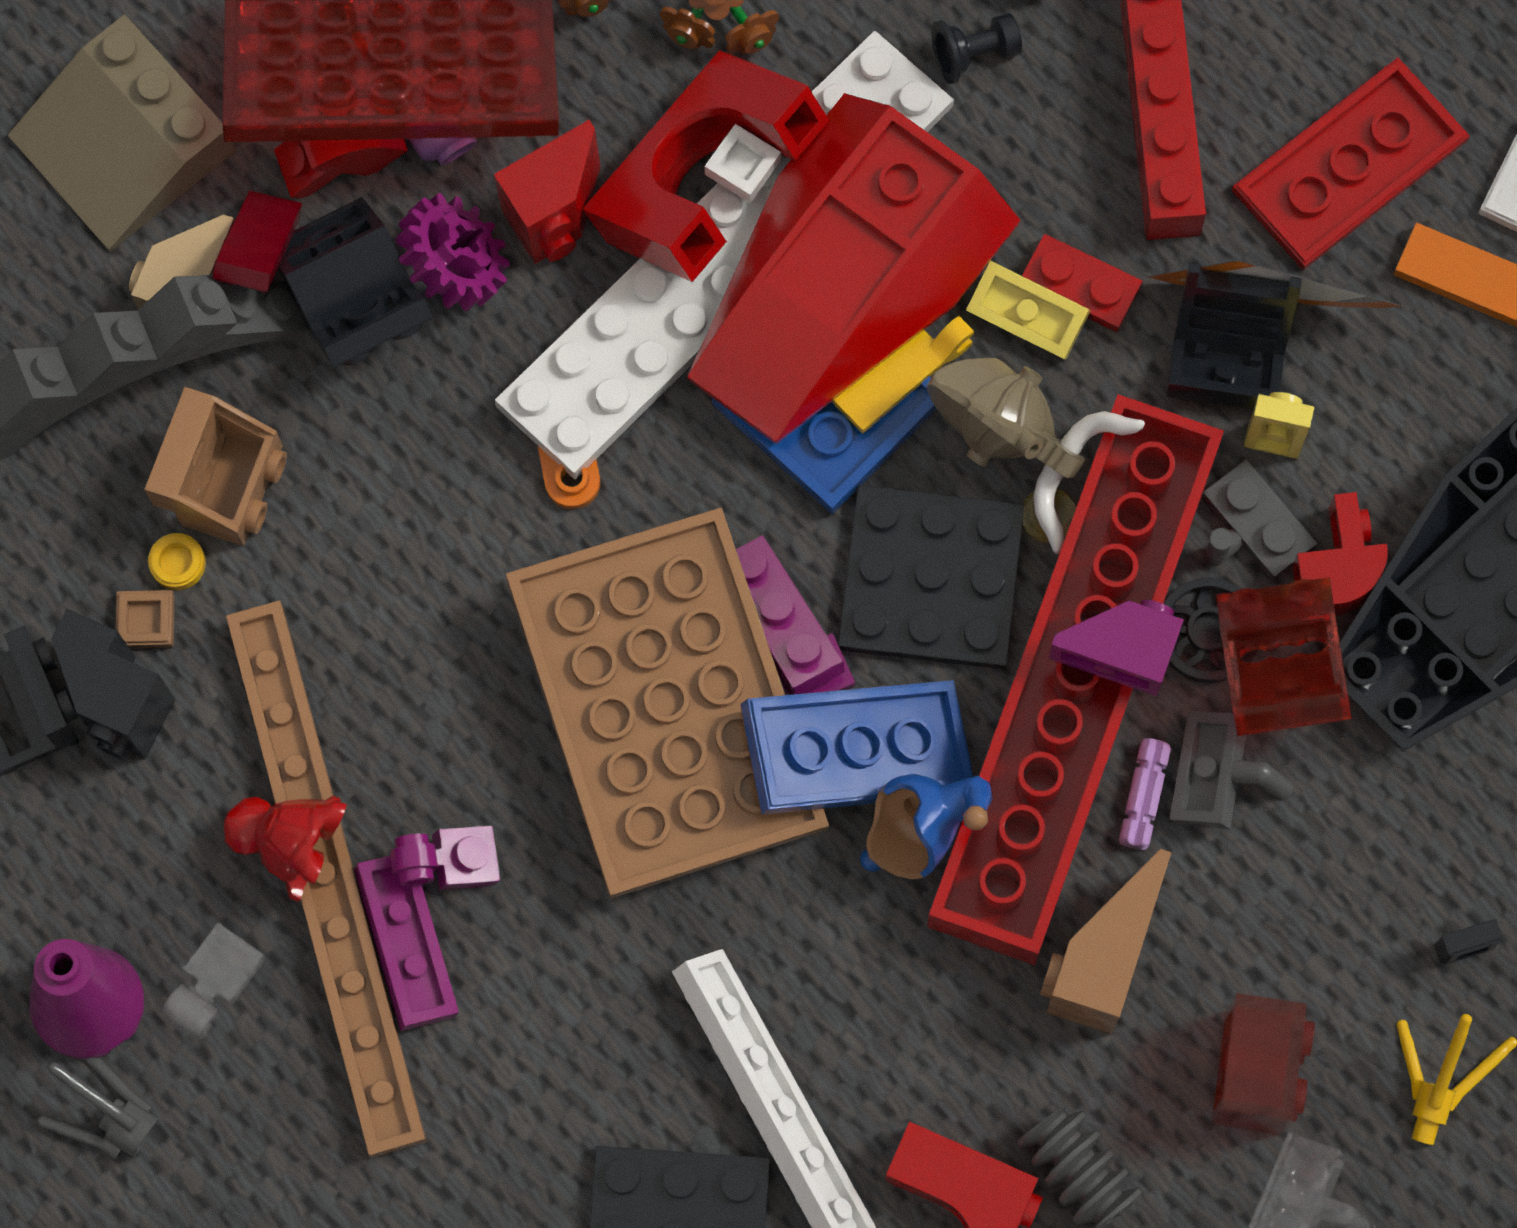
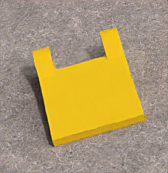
M960 316L953 319L935 339L925 330L839 395L832 403L864 434L920 386L924 380L934 374L944 364L958 358L972 345V341L969 338L974 334V331Z

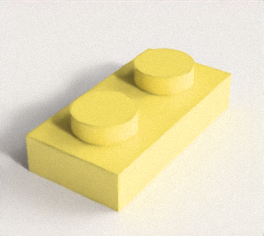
M993 261L989 262L966 311L1063 359H1067L1091 311Z
M1273 392L1269 396L1259 394L1248 424L1243 447L1298 459L1310 429L1314 406L1302 404L1301 398L1289 393Z

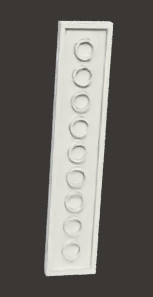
M876 31L869 35L812 91L826 115L841 96L846 93L890 105L926 132L953 107L954 103L952 97ZM781 155L780 163L751 203L719 183L697 203L705 208L727 242L693 282L639 259L495 399L496 407L558 465L562 464L565 467V471L571 477L576 479L580 476L581 470L584 467L587 468L694 363L777 176L791 160L790 158Z

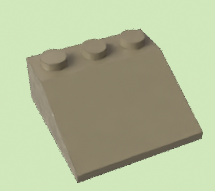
M125 14L81 48L8 134L10 140L109 252L236 151L228 128Z

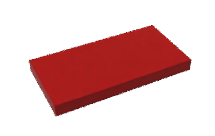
M1397 57L1233 186L1232 192L1302 270H1305L1466 143L1470 135Z

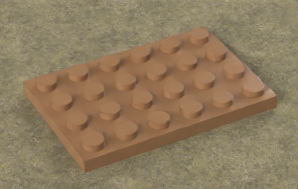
M722 507L506 573V581L610 899L828 830L829 824L824 809L761 815L740 704L749 698L782 696L785 693Z

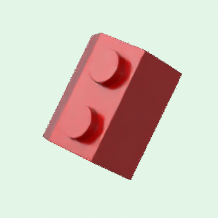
M590 120L493 174L502 213L535 264L545 258L553 262L567 256L575 249L577 245L575 241L583 235L587 215L583 208L593 197L601 168L596 132Z

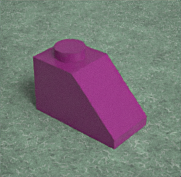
M1142 600L1141 604L1127 601L1055 634L1048 659L1157 696L1184 619L1173 616L1174 610L1160 602Z

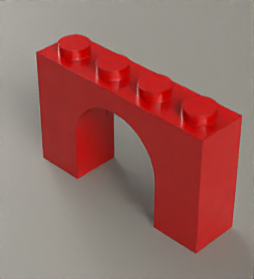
M719 50L584 206L583 211L607 244L693 282L727 241L703 206L676 195L678 187L689 169L705 155L716 150L735 124L779 150L781 155L796 161L830 120L808 85Z
M910 1121L885 1178L886 1182L947 1209L957 1217L964 1228H1018L1019 1225L1030 1228L1043 1199L1042 1196L1033 1193L1039 1178Z

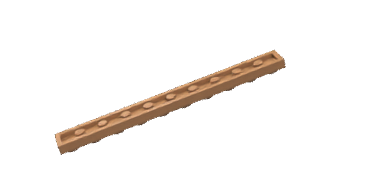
M281 601L226 615L275 803L298 799L326 800L334 796ZM340 822L329 841L319 837L313 849L324 853V863L315 884L307 881L301 901L368 1154L371 1158L426 1143L427 1139L342 823Z

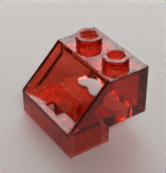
M1330 577L1314 580L1302 579L1289 584L1257 589L1244 588L1232 593L1216 595L1221 639L1237 736L1352 719ZM1310 641H1320L1327 644L1325 649L1314 654L1295 653L1287 658L1268 657L1256 663L1241 660L1244 654L1253 650L1272 651L1277 647L1286 645L1298 647Z

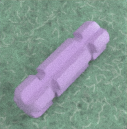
M1148 738L1141 741L1136 763L1140 764V766L1135 767L1125 809L1128 819L1123 820L1119 836L1120 844L1128 848L1146 850L1149 847L1154 827L1150 824V821H1154L1156 818L1165 777L1162 769H1166L1171 750L1170 745L1166 742Z

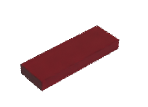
M249 190L215 261L213 279L262 292L268 291L298 225L303 203Z

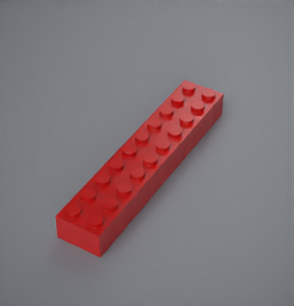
M1117 394L1111 413L1143 420L1145 425L1137 433L1129 435L1103 433L979 775L989 782L993 797L987 809L988 823L981 830H970L964 825V820L962 821L928 916V928L1034 966L1133 691L1131 687L1048 659L1055 634L1127 601L1141 604L1142 600L1164 603L1224 430Z

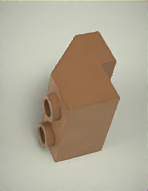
M184 387L144 490L154 506L174 512L183 527L245 546L249 533L258 534L262 528L268 507L267 502L262 501L268 483H277L280 480L285 468L287 452L281 450L283 445L276 430L215 396Z

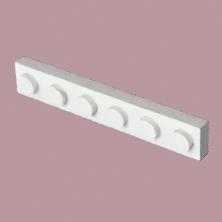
M720 949L685 961L673 970L672 973L687 1002L695 1013L713 1050L724 1066L741 1101L747 1108L811 1227L876 1228L724 950Z

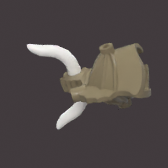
M997 358L965 359L940 368L927 384L928 394L945 421L963 436L964 441L970 447L966 455L972 461L985 467L991 458H1018L1025 456L1027 459L1036 457L1045 464L1037 479L1033 495L1035 516L1046 534L1053 552L1059 554L1064 543L1062 524L1054 508V497L1060 481L1063 477L1069 479V477L1074 478L1086 461V458L1079 455V453L1091 437L1102 432L1118 435L1137 433L1143 429L1145 422L1107 411L1086 415L1075 423L1061 440L1055 436L1050 408L1038 387L1043 378L1034 370L1024 366L1018 374L1005 362Z

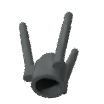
M87 1058L84 1060L123 1101L117 1098L112 1103L55 1062L50 1063L48 1070L51 1074L105 1113L98 1128L106 1134L104 1137L46 1116H40L37 1119L38 1126L99 1148L114 1159H117L122 1151L134 1158L144 1145L146 1136L149 1137L159 1122L157 1117L149 1113L153 1106L136 1096L101 1058Z

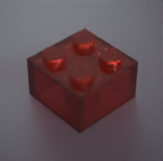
M1236 993L1225 1012L1211 1124L1280 1135L1291 1122H1296L1298 1114H1303L1307 1095V1079L1298 1078L1299 1065H1303L1305 1056H1310L1315 1028L1314 1021L1305 1020L1307 1004Z

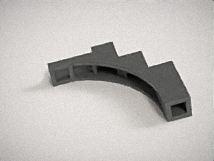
M213 275L176 276L137 311L93 313L57 347L11 350L0 361V460L11 457L28 441L70 413L145 376L230 348L253 343L291 341L299 338L308 328L286 282L271 283L268 291L262 292L237 285H221L220 281L213 279Z

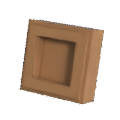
M173 590L117 591L116 630L130 649L174 648L175 594Z

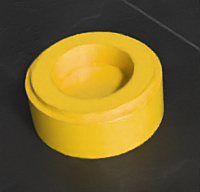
M171 533L161 537L152 546L148 556V566L154 579L161 586L170 590H184L192 587L201 579L206 567V558L201 546L194 538L183 533Z

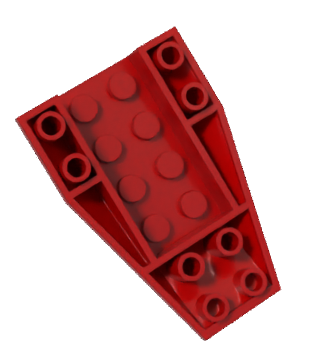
M846 93L841 96L826 115L830 120L799 158L796 161L791 159L777 176L687 376L690 382L775 444L779 443L954 308L1020 224L1019 217L978 168L892 106Z

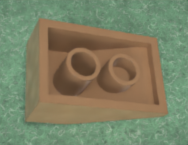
M1160 849L1070 939L1065 955L1053 952L1040 993L1041 996L1050 998L1046 1013L1109 1034L1113 1033L1124 1006L1172 852Z

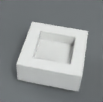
M735 124L705 165V175L751 203L780 163L781 152Z

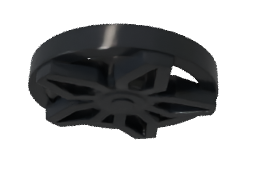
M1199 578L1182 584L1164 601L1163 604L1173 609L1174 614L1186 615L1189 618L1187 626H1181L1179 635H1186V637L1179 640L1169 661V665L1179 674L1198 682H1222L1240 674L1255 658L1262 640L1261 616L1251 597L1237 585L1218 578ZM1201 590L1196 602V611L1190 606L1174 605L1183 596ZM1210 590H1214L1217 607L1205 606L1204 604ZM1223 592L1235 598L1244 607L1246 612H1224L1226 602ZM1231 621H1250L1251 625L1239 631H1232ZM1252 634L1250 648L1245 656L1239 660L1237 647L1230 640L1239 641ZM1191 645L1198 652L1195 656L1183 662L1180 660V657L1185 647ZM1223 648L1229 652L1232 666L1229 668L1217 657V652ZM1206 653L1209 656L1210 663L1219 671H1203L1193 668V666L1202 662Z

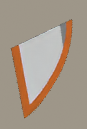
M1240 260L1200 267V270L1288 283L1290 278L1302 279L1297 303L1353 308L1403 307V305ZM1187 269L1146 277L1185 286Z

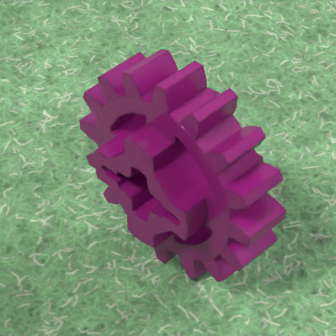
M437 193L431 200H428L426 197L421 199L399 221L398 226L403 231L395 238V243L407 250L399 257V261L401 264L412 265L415 272L412 273L409 279L412 283L422 281L427 285L425 296L429 299L438 293L442 295L444 306L449 309L457 302H459L464 311L470 310L475 304L481 307L498 293L497 290L507 281L502 272L510 266V262L498 254L506 246L505 242L493 239L491 232L495 225L493 222L483 223L478 219L480 210L478 207L474 206L471 210L466 211L463 209L461 197L455 196L447 203L442 193Z

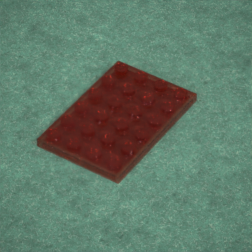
M225 0L222 122L224 142L559 136L552 0Z

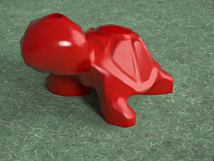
M331 796L326 800H288L271 807L267 801L259 797L244 798L228 811L224 819V843L234 853L241 855L259 853L261 862L266 869L285 883L289 898L299 902L307 881L315 884L324 863V853L313 849L319 837L329 841L341 822L347 804L340 802V798Z

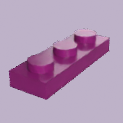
M762 535L737 548L736 551L774 664L793 695L805 694L844 673L845 668L841 657L764 536Z
M390 856L357 863L354 873L400 1032L455 1018L459 1010L422 885L401 886L399 877L394 876L392 873Z

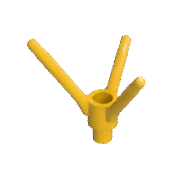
M1468 1014L1461 1016L1435 1084L1424 1081L1408 1023L1406 1020H1399L1396 1026L1411 1080L1412 1099L1416 1100L1412 1115L1417 1116L1411 1139L1434 1145L1439 1125H1446L1449 1112L1453 1111L1462 1098L1517 1046V1040L1514 1037L1506 1039L1453 1089H1449L1448 1086L1466 1041L1472 1017Z

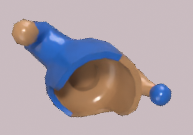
M917 774L898 776L890 780L878 791L873 825L867 836V849L862 851L860 855L862 867L870 872H876L882 868L895 876L907 879L925 878L933 872L950 849L962 820H964V825L970 830H981L987 825V809L993 799L989 782L980 776H972L941 785L930 777Z

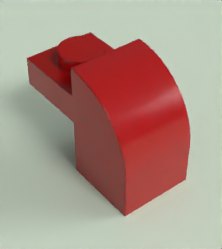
M367 99L333 103L302 116L295 121L298 132L274 149L290 197L300 199L312 195L341 173L363 176L377 173L408 151L391 103Z
M1357 492L1334 494L1328 511L1334 549L1297 553L1292 565L1299 620L1340 616L1357 609L1366 602L1384 572L1388 556L1387 544L1365 546L1364 543L1371 542V521L1368 510L1359 509Z

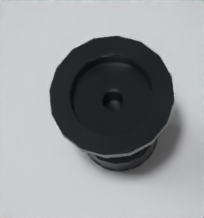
M1010 13L993 17L990 30L967 36L964 35L961 29L956 26H948L943 20L936 21L932 25L933 51L944 80L948 84L959 82L960 74L967 71L970 65V57L996 50L999 57L1006 59L1020 55L1022 52L1020 30L1015 18Z

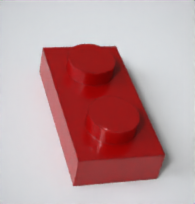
M1046 234L1040 240L1022 275L1090 309L1088 319L1117 333L1143 282L1141 279Z

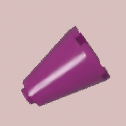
M72 939L55 940L47 944L39 952L34 963L29 998L31 1021L41 1039L57 1053L75 1059L100 1058L111 1053V1049L118 1046L125 1039L127 1041L136 1032L144 1013V989L134 967L117 952Z

